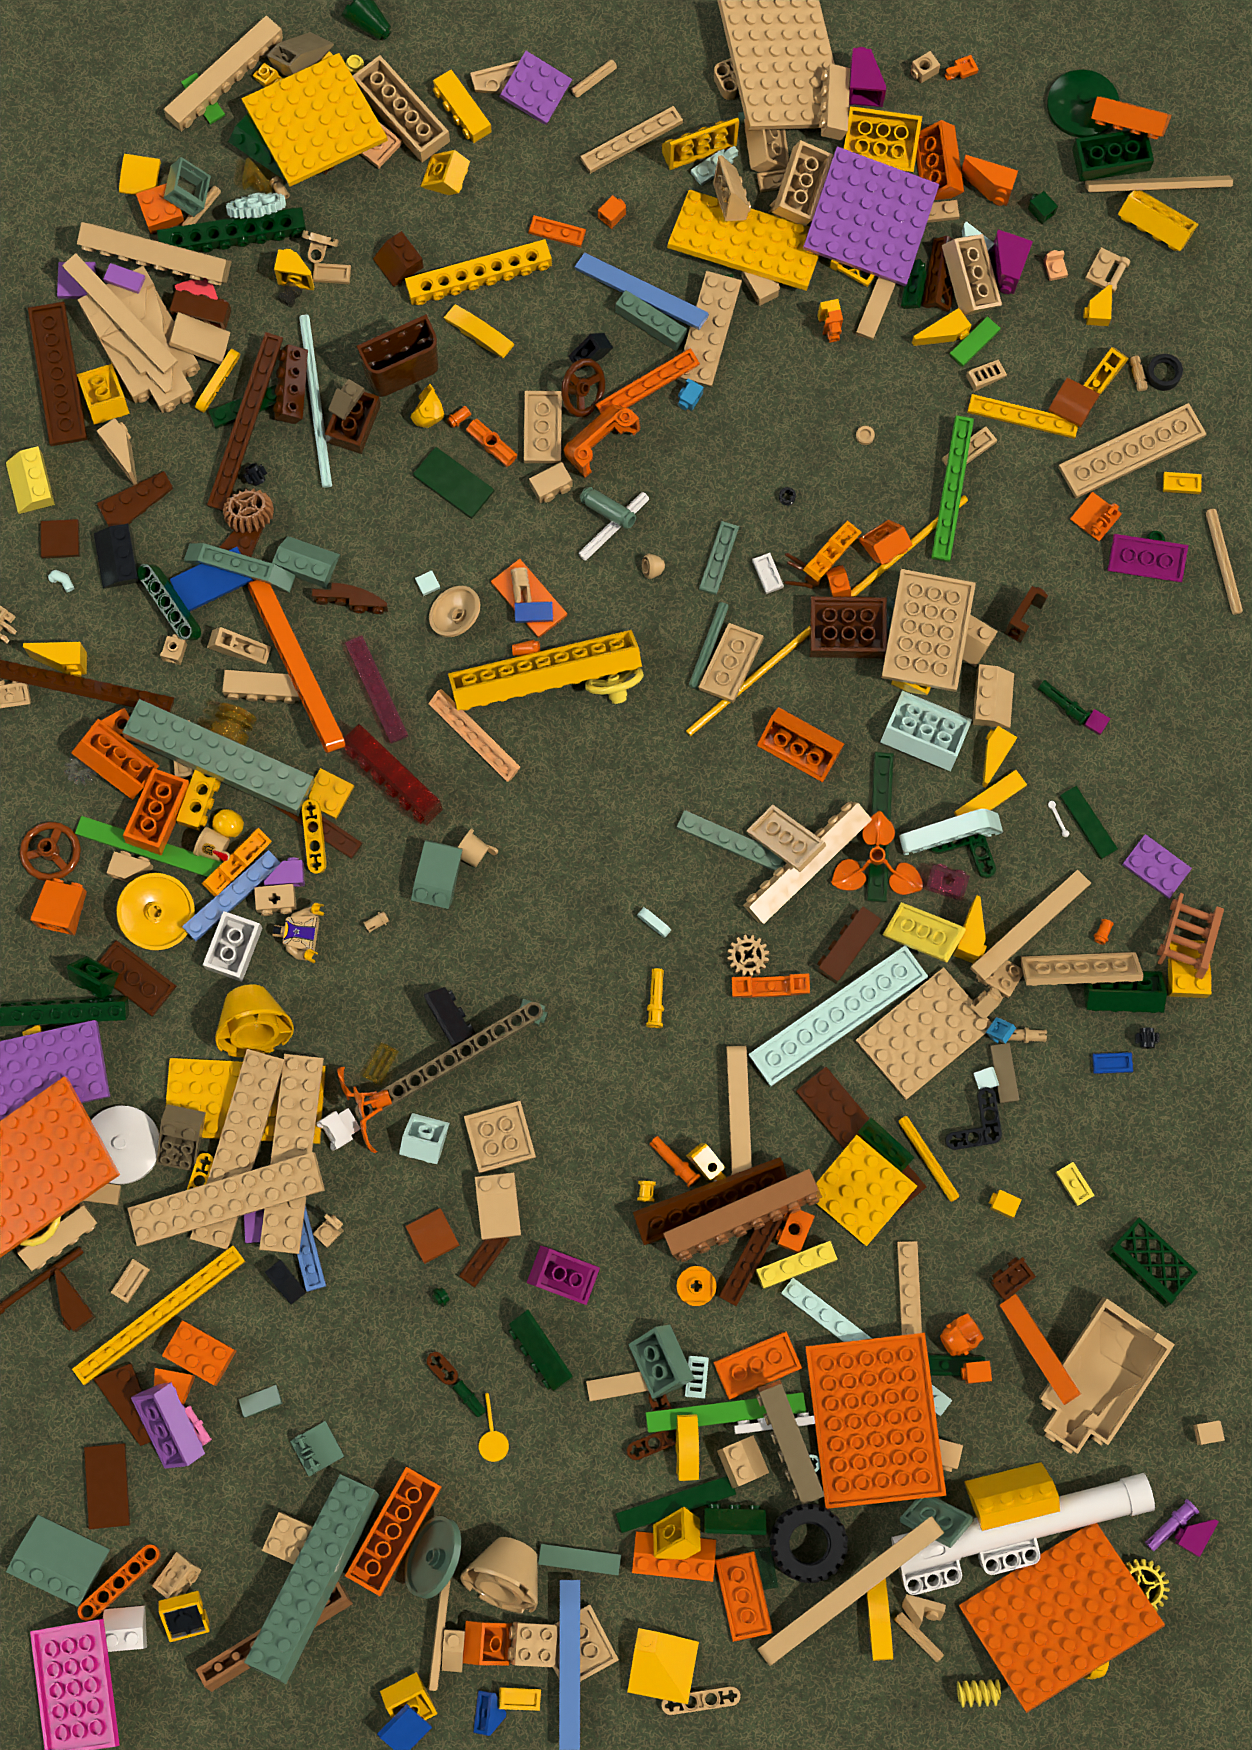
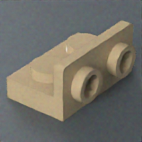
M0 679V708L31 704L28 684L16 681L5 682L4 679Z
M176 1552L152 1587L167 1599L186 1594L192 1583L197 1580L201 1569Z

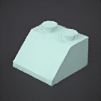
M412 1113L402 1137L399 1154L437 1164L450 1123Z

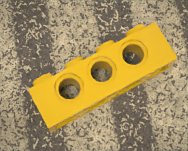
M194 770L176 819L177 823L200 831L201 827H205L208 820L206 813L208 809L211 810L213 807L214 799L212 797L214 792H218L221 781L213 777H205V774ZM201 788L208 789L206 794H198ZM200 805L201 810L199 812H192L194 806Z

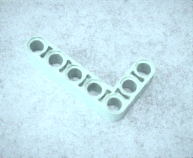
M978 809L901 834L899 838L903 854L909 855V852L917 853L977 833L990 837L991 834L999 835L1003 833L998 813L988 809Z

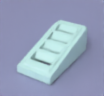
M688 1357L690 1370L701 1371L703 1376L693 1375L694 1379L702 1380V1384L687 1383L685 1397L705 1398L708 1357ZM692 1362L703 1363L704 1367H694ZM690 1387L702 1388L701 1392L690 1391Z

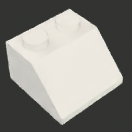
M145 1606L104 1610L103 1619L108 1652L147 1648Z

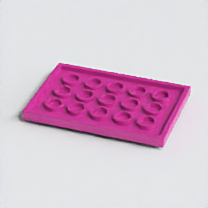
M104 1619L30 1631L44 1750H97L119 1746Z

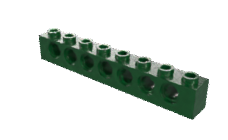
M298 207L271 212V214H265L258 218H229L160 229L157 232L159 242L207 253L218 248L226 250L231 248V246L237 245L245 247L250 243L264 244L269 240L282 241L287 237L300 238L302 237L303 230H306L303 209ZM285 224H291L289 227H283ZM266 227H273L270 230H265ZM250 229L254 230L252 233H247ZM232 232L236 233L234 236H229ZM214 235H218L215 239L211 238ZM195 238H200L197 242L193 241ZM177 241H182L181 244H175Z
M128 996L0 1002V1026L80 1023L97 1020V1022L127 1020L129 1016Z

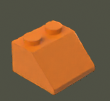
M891 520L885 521L858 538L872 559L881 565L890 563L893 560L892 558L904 554L908 551V548L913 546L904 526Z
M466 1621L463 1663L473 1665H509L507 1654L508 1648L511 1646L509 1629L512 1623Z

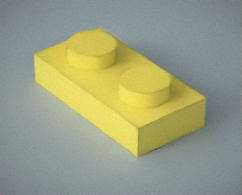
M1074 1162L1056 1172L1076 1206L1095 1196Z

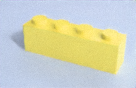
M831 1241L756 1269L755 1272L763 1290L835 1262L837 1256Z

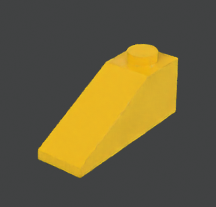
M958 308L913 337L912 344L917 346L954 342L957 339L963 340L969 335L971 324Z
M1111 347L1083 386L1101 394L1129 358L1115 347Z
M997 726L995 731L991 729L986 737L988 742L985 749L982 785L984 788L987 787L1017 739L1016 736L1000 726Z

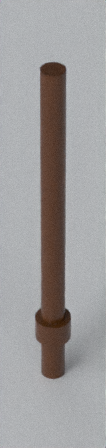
M81 1247L75 1249L0 1303V1315L10 1305L53 1276L56 1269L61 1270L84 1253Z

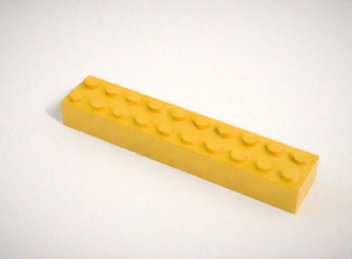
M628 630L448 673L457 711L469 710L476 706H486L492 702L506 701L513 697H523L534 692L540 693L551 688H561L567 684H578L584 680L598 679L605 675H615L626 670L632 671L642 667L639 647L633 632Z

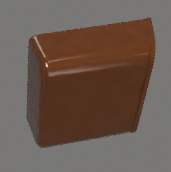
M427 314L356 346L364 373L374 393L379 397L388 396L435 374L438 370L437 338Z

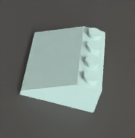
M902 691L885 729L881 743L951 772L972 719Z

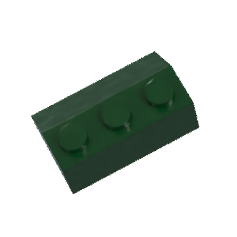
M708 1504V1508H704V1533L766 1535L765 1510H761V1506L749 1505V1509H741V1505H729V1509H720L721 1504Z

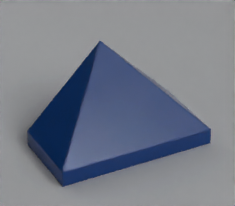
M478 1690L473 1733L490 1736L505 1719L506 1711L498 1709L499 1699L495 1693Z

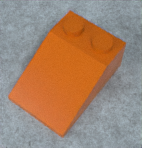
M965 155L961 173L988 200L993 201L998 206H1007L1018 171Z

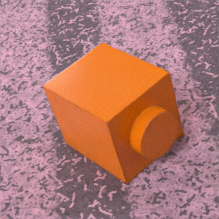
M613 195L598 209V218L611 229L626 215L625 203Z
M990 1361L963 1364L964 1368H961L962 1380H965L966 1384L992 1381Z

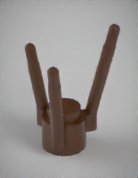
M785 553L786 557L796 562L788 561L787 564L806 573L803 570L807 565L806 563L789 553ZM806 573L805 580L808 581L807 583L784 581V584L812 589L813 586L818 587L820 580L817 582Z

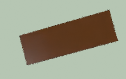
M504 1237L484 1240L459 1277L475 1288L510 1239Z

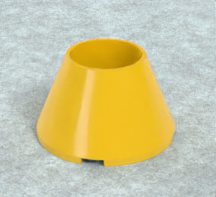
M255 984L243 985L227 994L216 1031L215 1041L220 1051L224 1050L228 1052L229 1056L244 1058L247 1049L268 1054L274 1051V1047L281 1043L284 1045L293 1035L294 1026L291 1018L264 987Z

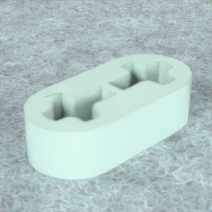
M643 907L637 914L643 922L663 938L670 933L671 929L648 909Z

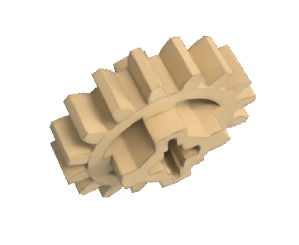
M744 935L743 940L738 937L736 939L737 944L732 942L730 945L733 949H728V954L732 956H729L727 961L733 962L730 968L736 967L735 973L737 974L741 971L742 977H745L746 973H749V976L752 977L753 972L759 975V968L765 970L766 966L763 963H768L769 961L765 957L769 955V951H764L767 945H761L760 938L755 941L754 935L750 939ZM744 944H751V946H749V947H744V946H742V945H744ZM758 949L761 953V960L756 954V951ZM752 951L751 958L746 959L744 962L745 954ZM735 953L740 956L739 963L736 961ZM746 965L754 966L753 968H745Z

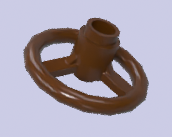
M590 358L579 359L569 367L564 375L561 386L563 405L570 414L576 417H585L591 414L596 408L595 404L604 395L605 376L602 368L596 361ZM582 366H590L596 372V374L587 379L577 377L574 373ZM598 382L596 399L589 407L585 408L584 397L589 393L590 386ZM569 394L577 397V409L571 404Z

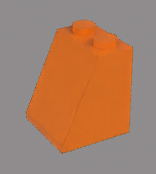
M53 878L52 881L46 880L30 920L38 928L75 936L87 891L82 888L83 885L78 883L64 884L63 880Z

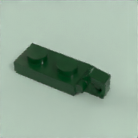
M921 259L914 260L907 285L904 286L901 302L903 309L920 308L926 279L925 263Z

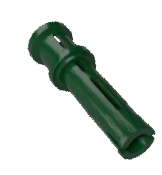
M1046 680L1038 687V690L1062 707L1067 716L1070 715L1077 720L1080 726L1090 716V711H1085L1078 705L1077 701L1068 699Z

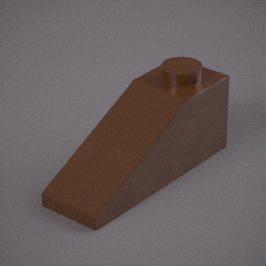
M56 1269L55 1278L61 1315L65 1319L62 1322L69 1331L72 1329L77 1332L96 1317L62 1270Z

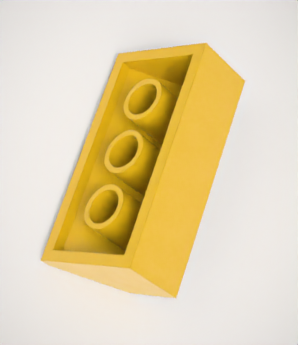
M1134 190L1130 193L1118 213L1123 221L1133 223L1137 226L1138 230L1150 233L1155 240L1167 243L1168 247L1174 251H1181L1199 225L1142 190Z

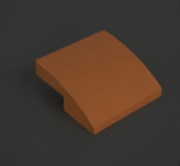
M1067 378L1048 411L1082 427L1100 394Z
M441 1208L405 1226L424 1264L460 1246Z

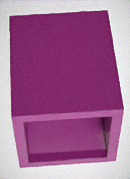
M865 47L853 48L850 62L849 104L883 107L886 84L872 50Z
M998 229L992 250L996 284L1002 293L1014 294L1033 241Z

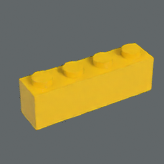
M452 70L433 80L434 94L437 98L441 97L446 111H451L456 125H461L466 139H471L475 143L491 133L490 122Z

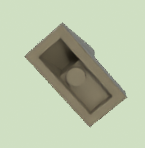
M348 379L341 390L336 389L328 409L329 412L345 420L364 393V388Z

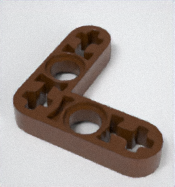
M649 1394L648 1399L653 1411H656L655 1407H659L656 1401L653 1402ZM664 1394L661 1403L662 1405L666 1403L668 1407L661 1408L658 1411L672 1409L666 1394ZM669 1430L656 1432L629 1444L627 1455L632 1460H640L675 1445L676 1441L668 1440ZM653 1437L660 1441V1446L657 1449H651L648 1445L649 1440ZM645 1441L649 1453L645 1454V1450L639 1452L640 1456L638 1457L630 1454L632 1446L642 1447L641 1442Z

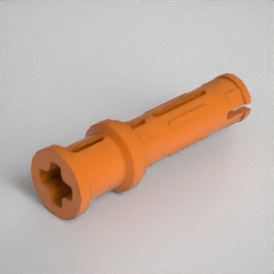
M659 1136L650 1142L649 1145L675 1170V1175L680 1176L687 1183L686 1186L688 1188L694 1185L701 1177L700 1174H696L689 1167L688 1162H683Z

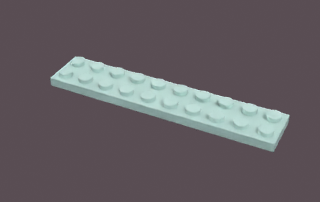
M904 946L749 1053L748 1056L771 1087L928 978V975L909 949Z

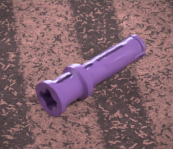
M1188 1499L1184 1501L1185 1504L1177 1511L1174 1510L1171 1514L1172 1517L1145 1541L1146 1545L1153 1552L1180 1526H1185L1194 1514L1199 1513L1198 1509Z

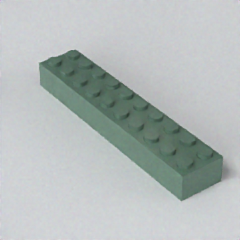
M141 699L137 702L122 732L124 738L297 816H299L302 804L306 801L315 783L314 777Z
M341 1474L339 1475L244 1662L250 1668L285 1685L287 1684L380 1498V1495L374 1489Z

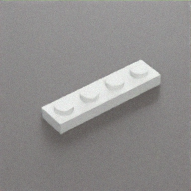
M809 1412L797 1414V1418H795L798 1426L815 1424L814 1416H809ZM765 1418L757 1419L758 1423L750 1424V1420L738 1421V1425L734 1426L735 1434L773 1430L771 1424L767 1426Z

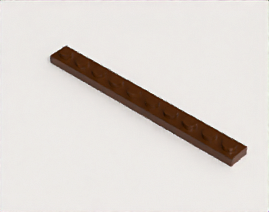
M267 332L264 334L207 506L223 511L224 503L232 495L283 343V337Z
M0 660V678L130 707H135L139 699L167 712H171L174 705V697Z

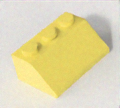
M38 446L19 451L6 462L18 514L55 505L43 454Z

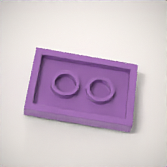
M1146 834L1122 864L1168 899L1192 869Z

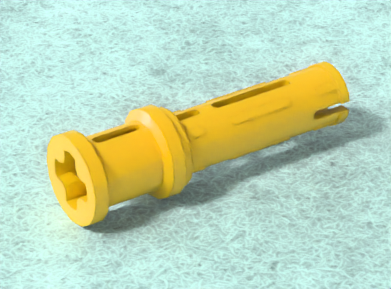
M658 968L652 969L650 1004L647 1006L649 1013L648 1022L646 1023V1027L663 1028L661 1019L662 1012L664 1011L662 1005L664 970Z

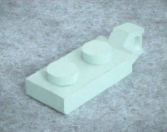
M735 146L726 151L724 149L718 151L691 169L690 173L701 186L714 178L718 156L722 155L731 164L733 163L732 159L738 156V150Z

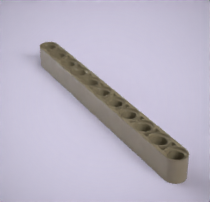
M536 1002L526 1004L382 1089L381 1091L388 1090L392 1104L382 1107L383 1111L376 1113L370 1119L542 1018V1007ZM536 1006L539 1008L537 1016L529 1015L531 1007ZM520 1016L522 1018L520 1026H513L512 1020L514 1017ZM497 1027H505V1034L503 1036H496L495 1030ZM480 1037H488V1044L486 1046L479 1045ZM465 1046H470L472 1049L469 1056L462 1055V1049ZM448 1056H453L455 1059L452 1066L445 1065V1059ZM431 1066H436L438 1069L435 1076H429L428 1069ZM414 1076H419L421 1079L418 1086L411 1084ZM397 1086H402L404 1089V1093L401 1096H396L394 1093ZM371 1104L364 1105L370 1108V1113L377 1109V1107L372 1108ZM357 1105L355 1113L358 1118L363 1119Z

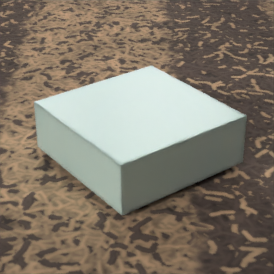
M433 571L415 578L423 596L440 589Z
M994 1067L974 1073L979 1089L982 1087L993 1088L999 1086Z

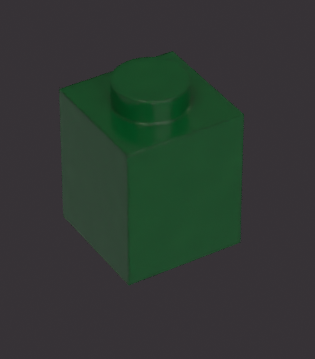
M1045 191L1039 195L1036 193L1030 198L1028 210L1041 224L1056 214L1058 205Z

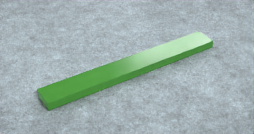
M956 415L954 419L931 559L946 562L951 560L974 418Z
M81 816L75 832L78 836L204 877H208L222 863V861L219 862L206 857L196 856L191 851L170 844H166L162 855L146 851L125 843L123 837L124 829Z
M804 1393L786 1395L793 1414L806 1413ZM757 1398L646 1412L645 1416L647 1431L652 1433L676 1430L677 1415L697 1414L699 1427L764 1418L763 1414L767 1412L764 1406L760 1407Z

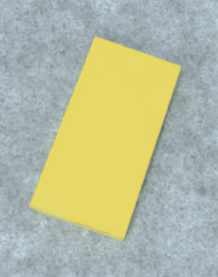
M901 902L885 929L883 936L947 963L966 929L963 926Z

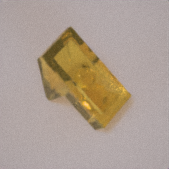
M248 157L245 161L242 178L243 189L245 190L255 184L260 192L262 190L265 194L272 192L271 183Z

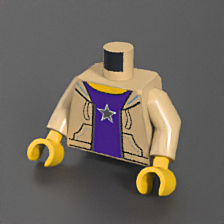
M314 903L312 907L293 913L291 917L286 918L285 926L274 925L273 936L283 937V945L286 947V951L295 959L308 960L311 963H315L312 956L314 954L318 955L315 952L319 927V918L315 915H324V912L319 911L320 907L324 906L323 904Z

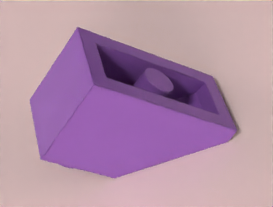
M295 857L282 861L266 878L264 885L293 884L294 887L305 886L303 861Z

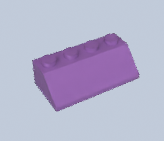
M171 1382L156 1385L131 1397L165 1469L189 1466L205 1454L202 1443L194 1431V1426L189 1421L185 1407L181 1404L176 1388Z

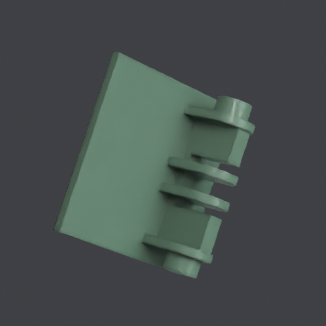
M326 1421L290 1441L309 1477L344 1457Z

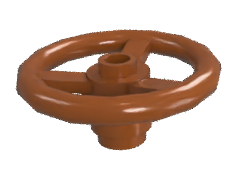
M46 822L36 825L27 832L21 842L20 858L23 867L30 875L39 880L52 881L53 878L62 879L74 870L79 862L81 847L78 837L71 828L62 823ZM53 829L50 838L40 840L36 850L28 851L29 843L35 835L41 831ZM62 832L71 840L73 847L72 859L68 865L59 856L60 849L57 842ZM43 857L48 861L53 860L61 871L51 874L42 873L36 870L29 860Z

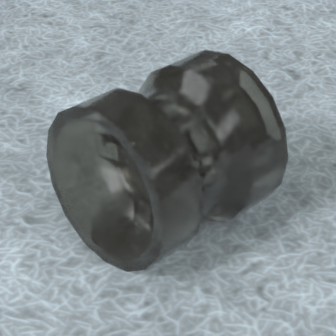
M286 282L284 291L279 293L277 299L282 304L292 308L296 303L295 299L302 294V290L297 285Z

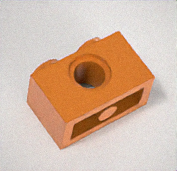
M802 1210L790 1214V1212L786 1213L783 1221L786 1222L784 1229L779 1228L775 1238L779 1240L777 1245L792 1252L800 1253L815 1216ZM790 1225L798 1226L799 1233L797 1235H792L789 1232Z

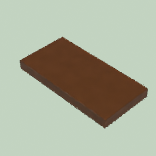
M117 940L98 961L119 973L114 988L124 996H128V999L152 1017L177 987Z
M126 1444L84 1447L89 1529L129 1526L130 1511Z

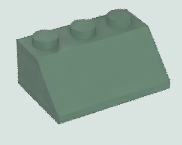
M287 536L278 547L272 564L295 574V578L327 589L340 554Z
M671 1325L655 1327L628 1344L652 1399L681 1388L694 1380Z

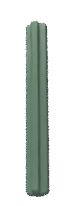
M720 602L689 682V687L699 688L729 607L726 603Z

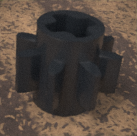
M252 463L245 468L246 473L243 476L248 484L252 483L253 486H257L266 480L264 475L268 473L262 464L258 466L257 463Z
M1151 1027L1140 1028V1033L1135 1034V1044H1140L1141 1049H1153L1155 1044L1160 1042L1159 1033H1154V1028Z

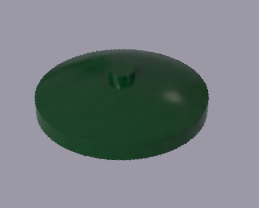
M1084 69L1073 70L1060 76L1052 85L1047 98V110L1052 122L1064 133L1078 138L1097 136L1112 126L1111 123L1107 122L1105 126L1096 124L1095 119H1091L1097 96L1119 101V96L1114 85L1102 74Z

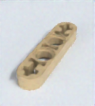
M733 1686L690 1692L689 1696H693L697 1700L695 1707L688 1708L682 1703L684 1710H679L680 1706H675L673 1711H669V1708H665V1704L668 1701L663 1700L662 1709L668 1715L733 1706L739 1702L740 1692ZM729 1690L737 1693V1697L734 1698L733 1702L726 1698L723 1699L724 1704H720L718 1691H723L722 1695H728ZM709 1693H714L717 1697V1701L713 1705H709L705 1701V1697Z

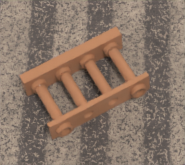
M1180 893L1177 900L1173 899L1170 905L1172 914L1164 942L1160 944L1157 955L1160 956L1158 964H1162L1167 956L1194 966V969H1197L1195 977L1203 979L1209 968L1224 909L1217 906L1213 913L1203 912L1181 904L1184 894ZM1179 911L1206 920V923L1209 924L1208 927L1202 928L1177 919ZM1175 926L1201 935L1205 939L1204 943L1200 944L1173 934ZM1171 941L1197 950L1201 954L1200 958L1195 959L1169 949Z

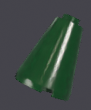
M354 0L342 12L341 16L346 21L378 40L382 38L385 40L391 34V26L374 0Z

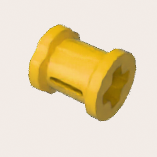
M638 1181L640 1192L637 1201L654 1202L653 1189L656 1182Z

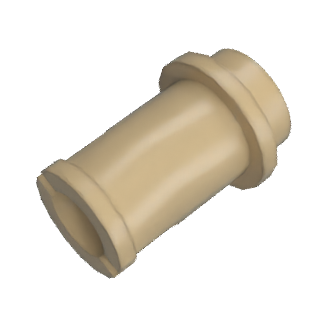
M276 176L270 180V187L274 188L277 194L284 195L285 199L290 197L282 178Z
M383 911L381 913L378 912V915L363 923L369 933H371V931L384 924L386 926L389 919Z

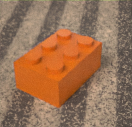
M182 1320L162 1356L210 1384L217 1386L236 1350Z

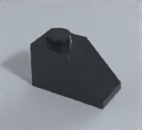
M592 333L568 357L572 363L586 358L598 361L613 349V346L605 333ZM582 366V367H580L579 369H577V371H579V370H581V369H583V368H585V367H587V366Z
M279 1260L265 1271L273 1284L291 1305L307 1293L282 1260Z

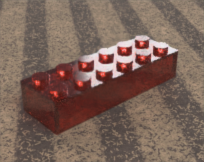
M360 724L344 738L346 754L352 760L356 758L360 763L359 766L366 773L370 771L373 775V780L378 785L383 784L386 792L393 799L397 797L401 807L406 811L410 810L413 818L419 824L424 823L427 826L443 810L441 801Z

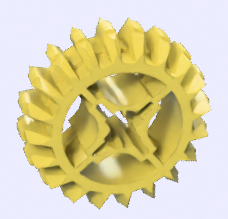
M1137 1559L1133 1560V1566L1131 1563L1126 1562L1125 1564L1131 1574L1135 1572L1134 1577L1138 1585H1140V1582L1150 1585L1144 1589V1594L1148 1599L1150 1590L1157 1587L1156 1595L1150 1601L1157 1612L1156 1604L1161 1607L1164 1606L1160 1599H1168L1166 1595H1163V1591L1169 1592L1170 1590L1163 1585L1169 1583L1167 1579L1162 1580L1166 1573H1158L1160 1566L1156 1565L1153 1568V1561H1149L1147 1566L1145 1559H1141L1140 1565ZM1141 1570L1150 1572L1156 1581H1146Z

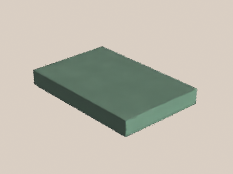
M936 1497L916 1499L900 1517L901 1523L915 1529L932 1516L944 1532L935 1541L949 1548L956 1543L974 1521L973 1516Z

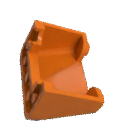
M611 405L566 444L564 448L566 458L584 478L592 473L590 462L593 460V452L591 449L613 429L620 435L624 432H629L633 436L640 431L639 418L632 410L618 405Z

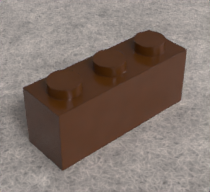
M176 290L170 307V313L172 318H176L179 312L226 330L231 307L224 299L215 300L203 294L194 295L186 290Z

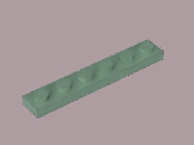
M684 810L677 825V829L772 871H776L778 868L786 865L784 860L762 844Z

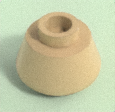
M646 554L642 559V572L644 576L648 579H653L662 574V571L665 569L664 561L659 556Z

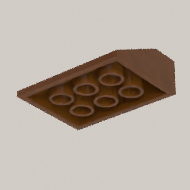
M811 596L809 657L885 659L887 649V598Z

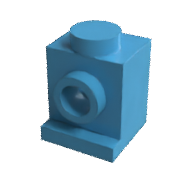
M688 378L686 380V387H683L678 395L680 398L678 406L683 410L688 409L692 411L703 395L704 387Z

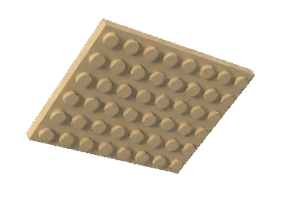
M717 0L748 130L819 128V122L822 117V112H820V105L822 103L820 92L823 86L821 75L829 64H835L819 0Z

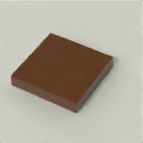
M78 519L41 521L42 559L80 557Z

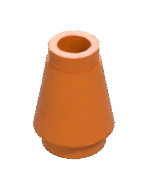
M534 639L512 645L513 656H524L540 652V643Z

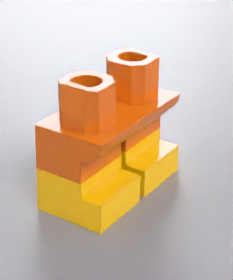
M839 300L821 302L817 316L819 322L825 321L822 335L827 334L829 343L839 341V334L842 332L841 327L843 323Z

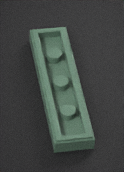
M721 521L699 587L700 591L717 596L739 526Z
M541 1544L538 1564L619 1575L621 1555Z

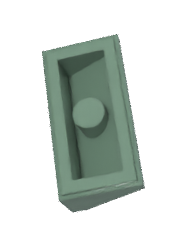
M277 1385L238 1399L244 1418L283 1404Z

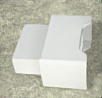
M349 1108L339 1114L334 1111L316 1122L317 1127L323 1128L330 1139L332 1151L353 1140L351 1135L361 1129Z

